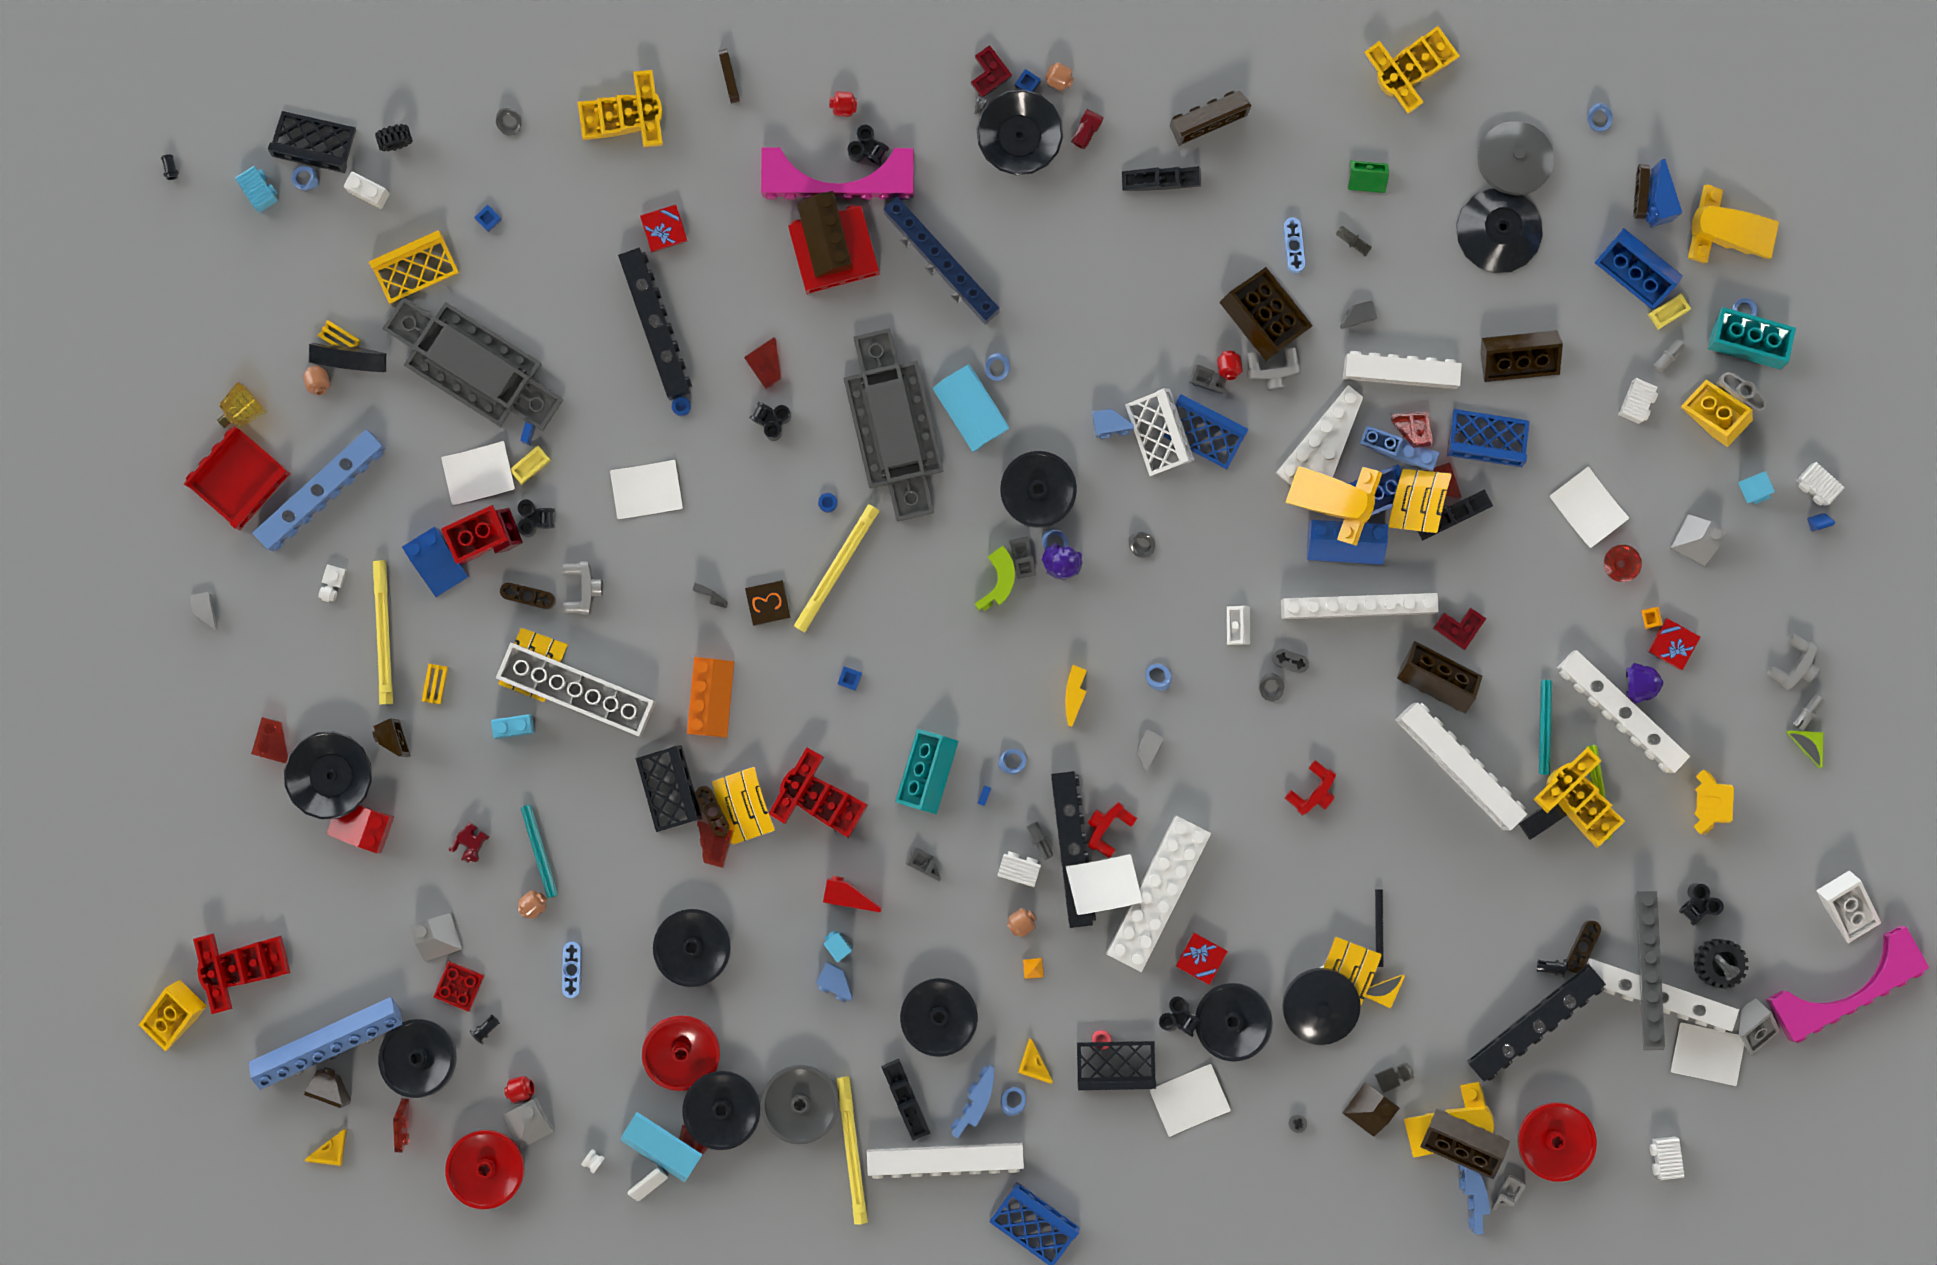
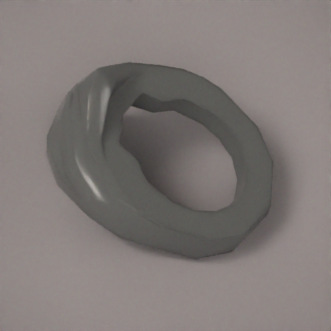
M501 108L496 115V125L503 134L508 136L515 135L520 131L521 118L512 108ZM510 114L516 119L517 127L513 131H506L503 128L502 117Z
M1137 532L1129 536V547L1135 556L1146 558L1154 553L1155 542L1148 533ZM1137 538H1144L1149 541L1150 549L1147 553L1137 551L1134 546Z
M1272 672L1265 675L1259 684L1261 696L1265 700L1272 702L1278 700L1284 691V682L1281 677ZM1268 680H1275L1279 686L1278 694L1273 697L1267 696L1264 692V686Z
M1718 954L1715 956L1717 964L1724 971L1728 981L1740 973L1738 967L1729 965Z

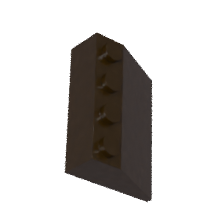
M1267 267L1231 290L1219 302L1266 362L1313 327Z

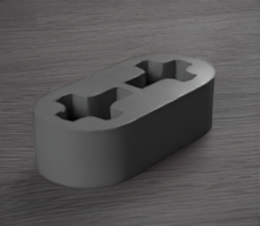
M1285 649L1277 650L1273 654L1274 664L1287 670L1302 673L1309 667L1308 659L1300 654ZM1284 653V657L1290 660L1289 662L1282 661V663H1279V659L1276 657ZM1302 659V663L1305 666L1297 669V665L1293 664L1292 660L1299 661Z

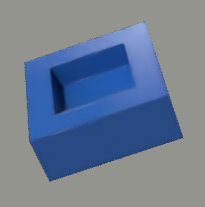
M1025 69L1016 81L1015 87L1020 90L1034 92L1041 79Z
M489 205L485 206L474 217L487 232L502 220Z
M525 423L520 439L523 444L531 446L536 428L534 425Z
M844 666L838 685L856 691L862 672Z
M984 785L978 804L985 806L991 791L990 787Z

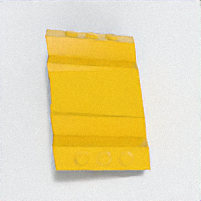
M1704 769L1696 776L1702 784L1695 789L1697 792V808L1694 814L1698 817L1699 821L1693 826L1701 835H1706L1711 831L1714 823H1731L1733 821L1734 787L1730 784H1716V779L1713 775Z

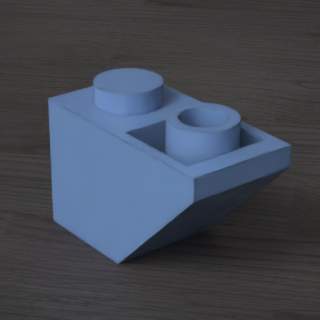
M1112 409L1092 412L1095 437L1100 436V439L1111 438L1112 434L1118 433L1119 436L1130 435V431L1134 430V425Z
M826 962L816 981V984L819 985L818 989L825 993L829 991L835 993V998L840 1001H850L852 993L845 971Z

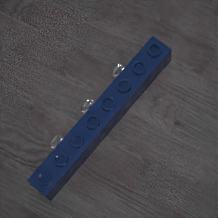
M898 197L883 209L884 215L902 233L903 237L900 239V242L906 248L911 244L929 263L925 267L927 272L931 276L938 273L955 291L950 296L957 304L963 300L985 325L999 313L1000 308Z

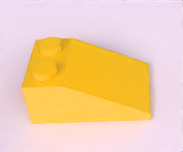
M1705 380L1681 406L1706 432L1727 447L1753 421V412L1750 407L1708 380Z
M178 980L163 990L139 1023V1026L166 1052L199 1018L207 1005L181 980Z

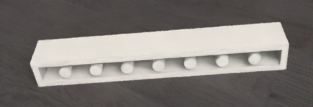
M1437 593L1284 598L1281 600L1282 619L1435 614L1438 612Z
M1022 1143L867 1149L868 1176H872L873 1179L884 1178V1175L900 1178L903 1177V1174H911V1177H921L923 1173H930V1176H941L942 1172H950V1175H961L963 1171H969V1174H981V1171L989 1170L991 1174L1000 1173V1170L1016 1173L1020 1172V1169H1024Z

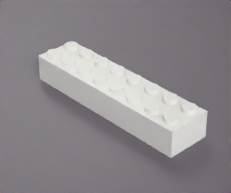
M511 642L496 676V679L639 737H642L656 703L654 700Z
M1423 703L1410 704L1395 721L1502 830L1511 831L1527 815L1523 804L1518 800L1515 802L1510 797L1512 795L1511 792L1504 786L1501 788L1496 783L1498 779L1492 773L1488 774L1483 769L1484 765L1478 759L1474 760L1469 755L1471 752L1464 745L1460 746L1455 741L1457 738L1452 732H1446L1442 728L1443 723L1437 717L1433 718L1428 713L1430 710Z
M1174 816L1139 886L1142 903L1129 906L1106 951L1107 955L1142 972L1211 835L1210 832L1178 816Z

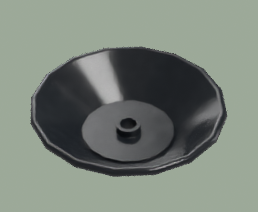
M1027 90L1007 91L993 98L981 112L976 128L978 146L985 159L999 171L1013 175L1033 174L1048 166L1059 153L1063 140L1062 120L1054 105L1042 95ZM1018 133L1023 135L1021 139L1016 137Z
M1487 189L1473 196L1462 208L1457 222L1458 243L1465 257L1478 268L1493 273L1513 272L1527 265L1538 252L1543 237L1542 219L1534 204L1524 195H1508L1496 189ZM1504 225L1505 230H1501L1499 226Z
M335 731L317 732L301 740L289 753L284 768L285 789L292 803L304 814L321 820L338 819L355 811L367 797L372 782L371 763L364 748L350 736ZM330 772H333L334 774L333 779H330L328 777V774Z

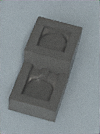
M1028 536L1009 540L1017 579L1035 576L1036 571Z

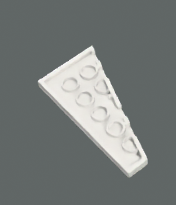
M1348 385L1278 469L1276 474L1290 486L1298 466L1333 477L1363 396Z

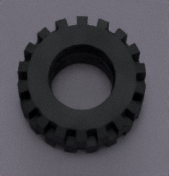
M1711 939V941H1706L1704 946L1698 948L1700 952L1695 953L1694 957H1697V961H1694V965L1697 966L1695 972L1700 974L1698 977L1705 981L1704 983L1722 989L1735 987V984L1742 982L1741 978L1746 977L1744 971L1749 968V966L1745 965L1746 962H1749L1748 958L1744 957L1745 951L1740 949V945L1730 940ZM1720 952H1724L1728 956L1731 966L1740 969V973L1729 981L1726 979L1725 973L1722 975L1716 974L1712 966L1714 957Z

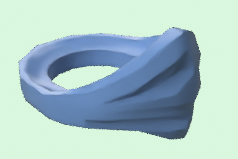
M1597 103L1590 109L1587 120L1594 131L1602 132L1611 126L1613 114L1607 105ZM1595 111H1603L1606 115L1607 123L1604 127L1594 125L1593 116Z
M300 166L293 171L291 180L298 189L307 191L319 186L318 176L313 168ZM303 171L309 172L311 175L308 184L305 185L297 182L298 174Z
M1748 298L1739 299L1732 307V310L1738 311V306L1746 303L1751 307V315L1756 316L1757 314L1756 304Z
M995 353L987 359L985 371L988 378L1000 381L1006 378L1009 373L1010 362L1004 354ZM994 360L1003 361L1005 366L1004 373L999 377H995L990 373V366Z
M1049 529L1044 531L1042 545L1045 550L1049 547L1047 539L1052 534L1060 536L1064 541L1063 547H1068V539L1061 530Z
M1154 664L1149 666L1145 672L1146 681L1151 688L1165 691L1170 687L1172 675L1167 667L1161 664ZM1159 668L1163 670L1166 679L1161 683L1154 682L1149 676L1153 669Z
M1009 749L1002 753L998 767L1007 774H1017L1024 769L1026 756L1018 749ZM1013 753L1018 754L1021 758L1020 766L1015 769L1007 768L1005 765L1007 757Z
M1012 1087L1002 1094L1000 1104L1003 1112L1008 1116H1013L1023 1111L1026 1105V1096L1020 1088ZM1011 1092H1018L1022 1097V1102L1015 1108H1010L1007 1105L1006 1098Z

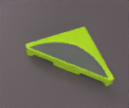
M1786 731V734L1816 764L1817 768H1823L1824 732Z

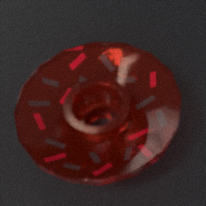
M1628 545L1612 547L1604 558L1606 574L1617 582H1628L1635 579L1642 568V559L1639 553ZM1619 561L1624 563L1622 568L1618 566Z

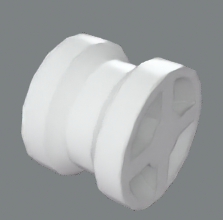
M592 1149L581 1165L588 1167L590 1172L594 1174L605 1157L597 1155L596 1151Z

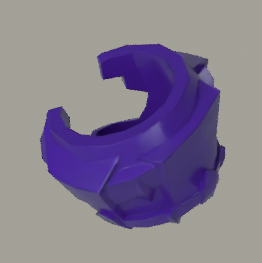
M1053 543L1052 546L1046 548L1041 560L1047 570L1046 573L1061 580L1078 575L1083 564L1080 552H1076L1071 547H1060L1057 543Z
M1633 663L1631 667L1626 669V677H1628L1626 697L1634 704L1651 700L1657 696L1663 686V680L1654 668Z

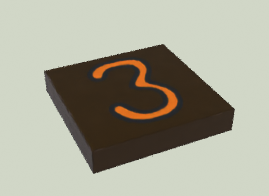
M783 580L745 588L753 626L791 618Z

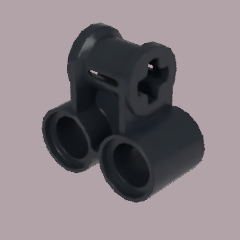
M867 124L861 125L857 129L858 141L850 142L847 147L848 156L854 162H860L865 157L872 163L880 165V160L884 153L888 152L889 147L874 139V131L871 126ZM869 132L871 135L869 138L864 139L861 137V134ZM854 148H859L861 153L853 155L851 151Z
M758 401V407L754 414L750 415L749 419L761 426H765L764 433L769 440H779L782 436V429L779 424H787L791 420L789 408L785 405H778L773 410L766 404ZM781 410L787 412V417L784 419L777 417L778 412ZM771 427L778 428V433L774 436L768 434V430Z
M528 499L519 502L517 506L518 512L525 518L520 520L517 525L521 535L532 537L536 533L537 528H555L553 524L554 508L536 509L534 503ZM530 504L532 506L531 512L523 513V506ZM526 523L532 525V529L528 533L522 531V526Z
M1694 883L1689 886L1687 891L1691 899L1679 909V912L1683 913L1691 921L1692 925H1696L1704 918L1705 914L1719 915L1722 913L1724 904L1719 898L1709 897L1710 889L1708 886ZM1698 887L1702 889L1700 897H1697L1695 894V890ZM1711 901H1714L1716 904V908L1713 911L1709 909Z
M1179 996L1173 997L1169 1002V1008L1172 1013L1162 1014L1159 1018V1025L1168 1032H1172L1178 1027V1029L1193 1037L1194 1030L1199 1023H1202V1020L1187 1012L1189 1004L1184 998ZM1177 1001H1182L1184 1004L1183 1009L1180 1011H1176L1174 1008ZM1171 1017L1173 1025L1166 1028L1164 1021L1166 1018Z

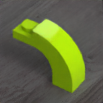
M1001 546L987 557L997 572L998 581L995 588L989 594L974 604L978 611L983 609L985 612L993 606V601L1000 606L1012 591L1015 580V568L1012 558L1004 546Z

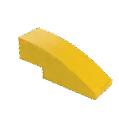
M1075 665L1071 667L1065 690V714L1069 727L1073 726L1087 692L1080 689L1087 670Z

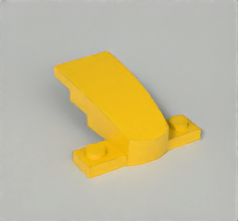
M1436 26L1426 35L1421 36L1394 58L1390 56L1380 41L1364 52L1377 71V83L1380 89L1390 97L1395 96L1407 114L1424 103L1413 87L1460 57L1439 26Z
M633 71L636 95H617L616 97L597 98V100L578 101L577 106L582 140L614 137L641 131L643 148L662 146L660 123L663 110L661 101L655 92L653 71Z
M1709 184L1704 185L1699 208L1692 219L1691 229L1693 236L1688 258L1700 263H1708L1713 242L1726 249L1733 248L1745 254H1754L1765 259H1771L1779 222L1753 213L1720 207L1723 190Z
M1298 466L1286 503L1328 516L1343 518L1344 521L1337 540L1357 546L1364 523L1367 522L1373 512L1375 504L1374 495L1382 472L1362 467L1356 487L1333 477Z
M1587 747L1572 763H1567L1553 771L1548 777L1547 786L1533 800L1547 813L1559 804L1578 829L1598 848L1625 820L1611 808L1613 805L1599 793L1600 789L1585 778L1602 761Z
M1481 1082L1461 1084L1460 1088L1465 1108L1446 1109L1445 1112L1494 1133V1117L1486 1105ZM1434 1112L1404 1119L1413 1158L1434 1154L1420 1147Z

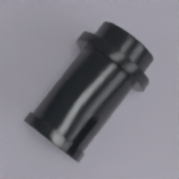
M171 154L161 157L165 171L163 175L167 180L177 179L179 174L175 167L174 157Z

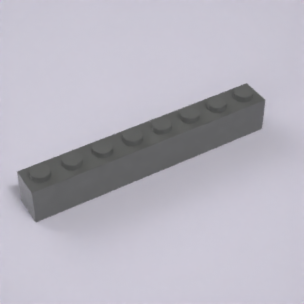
M1637 891L1636 911L1643 1050H1664L1665 1034L1657 891Z

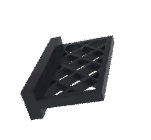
M282 111L273 140L269 143L268 151L275 158L345 173L347 169L346 162L356 128ZM285 118L294 119L295 124L285 128ZM307 122L312 123L314 128L304 133L301 125ZM325 126L330 127L333 132L323 137L319 130ZM299 127L302 134L292 139L289 132ZM317 131L321 138L311 143L307 136ZM342 131L350 132L349 137L342 141L337 135ZM285 134L290 138V141L285 144L278 143L279 137ZM336 136L339 143L329 147L326 140ZM305 138L309 144L299 148L295 143ZM324 142L327 149L322 152L315 151L314 147ZM342 146L344 149L343 156H335L332 151Z
M682 745L635 758L656 832L702 819ZM669 753L671 759L668 766L659 762L661 756ZM649 759L654 762L650 772L644 769L642 760ZM657 764L666 769L662 778L653 774ZM669 771L674 773L676 777L673 785L664 780ZM651 776L659 780L655 790L648 785ZM662 783L671 787L667 796L658 792ZM673 790L680 792L681 799L678 803L669 799ZM656 795L665 799L661 808L654 806L653 800ZM667 802L676 806L672 815L663 811ZM679 808L685 811L686 820L680 821L675 818ZM661 813L670 818L667 825L660 827L658 821Z
M1155 1041L1077 1042L1078 1091L1156 1089ZM1142 1045H1150L1151 1053L1144 1059L1137 1051ZM1092 1046H1100V1047L1096 1050V1049L1093 1048ZM1103 1046H1109L1114 1051L1107 1059L1099 1053ZM1123 1046H1129L1133 1050L1126 1059L1118 1053ZM1081 1047H1090L1094 1053L1086 1060L1081 1055ZM1135 1053L1143 1060L1136 1069L1128 1062ZM1096 1054L1104 1060V1063L1097 1070L1089 1063ZM1115 1054L1123 1060V1063L1117 1069L1108 1062ZM1081 1058L1085 1061V1063L1082 1066ZM1106 1063L1114 1070L1109 1077H1104L1099 1072ZM1125 1063L1134 1070L1129 1076H1122L1118 1072ZM1144 1063L1151 1067V1076H1142L1138 1072ZM1086 1064L1095 1071L1090 1077H1082L1081 1070Z

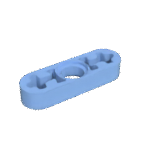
M1291 217L1285 221L1283 233L1287 268L1290 272L1296 274L1300 273L1305 267L1301 223L1297 218ZM1292 222L1297 227L1294 229V236L1288 238L1292 233L1291 228H1287V226ZM1297 241L1299 249L1291 250L1289 242ZM1300 253V255H1297V262L1301 263V265L1298 266V269H1295V266L1291 264L1294 262V255Z
M575 941L568 942L563 947L562 992L567 998H574L581 991L582 948ZM571 945H574V948L577 949V952L573 954V959L578 958V962H567V958H571V952L567 951L568 948H571ZM569 964H574L577 967L575 975L567 973V966ZM577 977V981H573V987L577 990L571 995L570 991L566 989L570 986V981H566V978L573 979Z

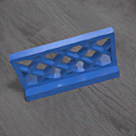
M1180 394L1175 405L1176 408L1180 406L1187 411L1188 417L1181 419V421L1188 419L1190 421L1192 430L1185 432V434L1191 432L1194 434L1196 443L1189 445L1191 451L1228 469L1248 428ZM1189 411L1196 415L1190 416ZM1197 416L1203 418L1205 426L1194 429L1191 418ZM1206 420L1213 424L1207 425ZM1213 425L1219 426L1222 435L1211 438L1208 427ZM1206 428L1209 439L1198 442L1195 431ZM1223 429L1227 430L1229 433L1224 434ZM1164 433L1163 437L1172 440L1170 435ZM1230 434L1238 436L1239 439L1236 445L1228 447L1225 436ZM1223 437L1226 448L1215 451L1212 440ZM1210 441L1213 452L1202 453L1199 444ZM1234 447L1232 453L1230 454L1229 449ZM1227 450L1229 458L1226 464L1218 461L1216 453ZM1214 454L1215 459L1208 455Z
M1454 409L1447 456L1523 467L1527 461L1526 449L1529 421ZM1457 415L1465 416L1469 422L1461 427L1457 422ZM1478 418L1484 419L1488 424L1481 430L1474 422ZM1497 421L1502 422L1506 426L1500 433L1493 425ZM1470 424L1477 431L1471 437L1464 430ZM1516 424L1524 425V431L1519 436L1512 429ZM1489 427L1496 434L1490 440L1483 433ZM1507 430L1515 438L1509 443L1502 437V434ZM1459 432L1467 439L1463 443L1454 442L1455 435ZM1480 435L1486 443L1479 446L1472 439ZM1499 438L1504 446L1498 449L1491 442ZM1517 440L1522 446L1521 452L1514 451L1510 445Z
M1016 1182L1011 1192L989 1220L992 1225L1048 1265L1056 1264L1080 1231L1079 1226L1018 1182ZM1012 1197L1019 1201L1020 1208L1009 1210L1008 1202ZM1024 1211H1033L1036 1220L1025 1221ZM1021 1212L1022 1222L1012 1223L1010 1213ZM1001 1214H1007L1009 1223L1000 1224L996 1221V1218ZM1048 1222L1051 1224L1052 1231L1041 1232L1040 1223ZM1037 1223L1038 1233L1027 1234L1026 1225ZM1023 1225L1025 1235L1017 1236L1013 1233V1226ZM1063 1233L1069 1237L1065 1243L1057 1244L1055 1234ZM1053 1235L1054 1244L1043 1246L1042 1236ZM1039 1237L1041 1246L1032 1247L1029 1245L1028 1238ZM1055 1248L1056 1256L1051 1261L1045 1256L1044 1250Z

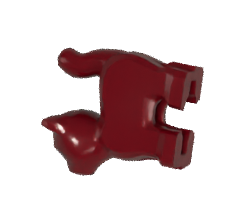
M469 822L465 829L458 833L452 846L449 847V852H455L459 844H462L468 849L463 853L461 861L476 863L479 860L478 851L481 849L484 841L489 839V836L481 831L475 836L474 831L477 827Z

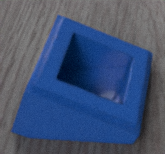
M1826 513L1807 518L1812 532L1835 524V521Z

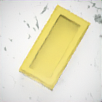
M1679 294L1650 312L1648 316L1659 330L1690 311L1691 307L1683 295Z
M536 446L511 468V473L523 485L547 465L551 459L539 446Z

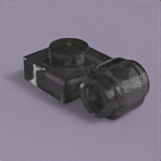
M1404 1063L1397 1067V1072L1394 1071L1393 1067L1374 1074L1382 1093L1401 1086L1399 1078L1403 1082L1413 1079L1414 1071L1411 1065Z

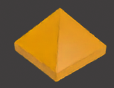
M1659 606L1641 610L1645 629L1663 625Z
M1042 958L1023 959L1025 979L1044 977Z

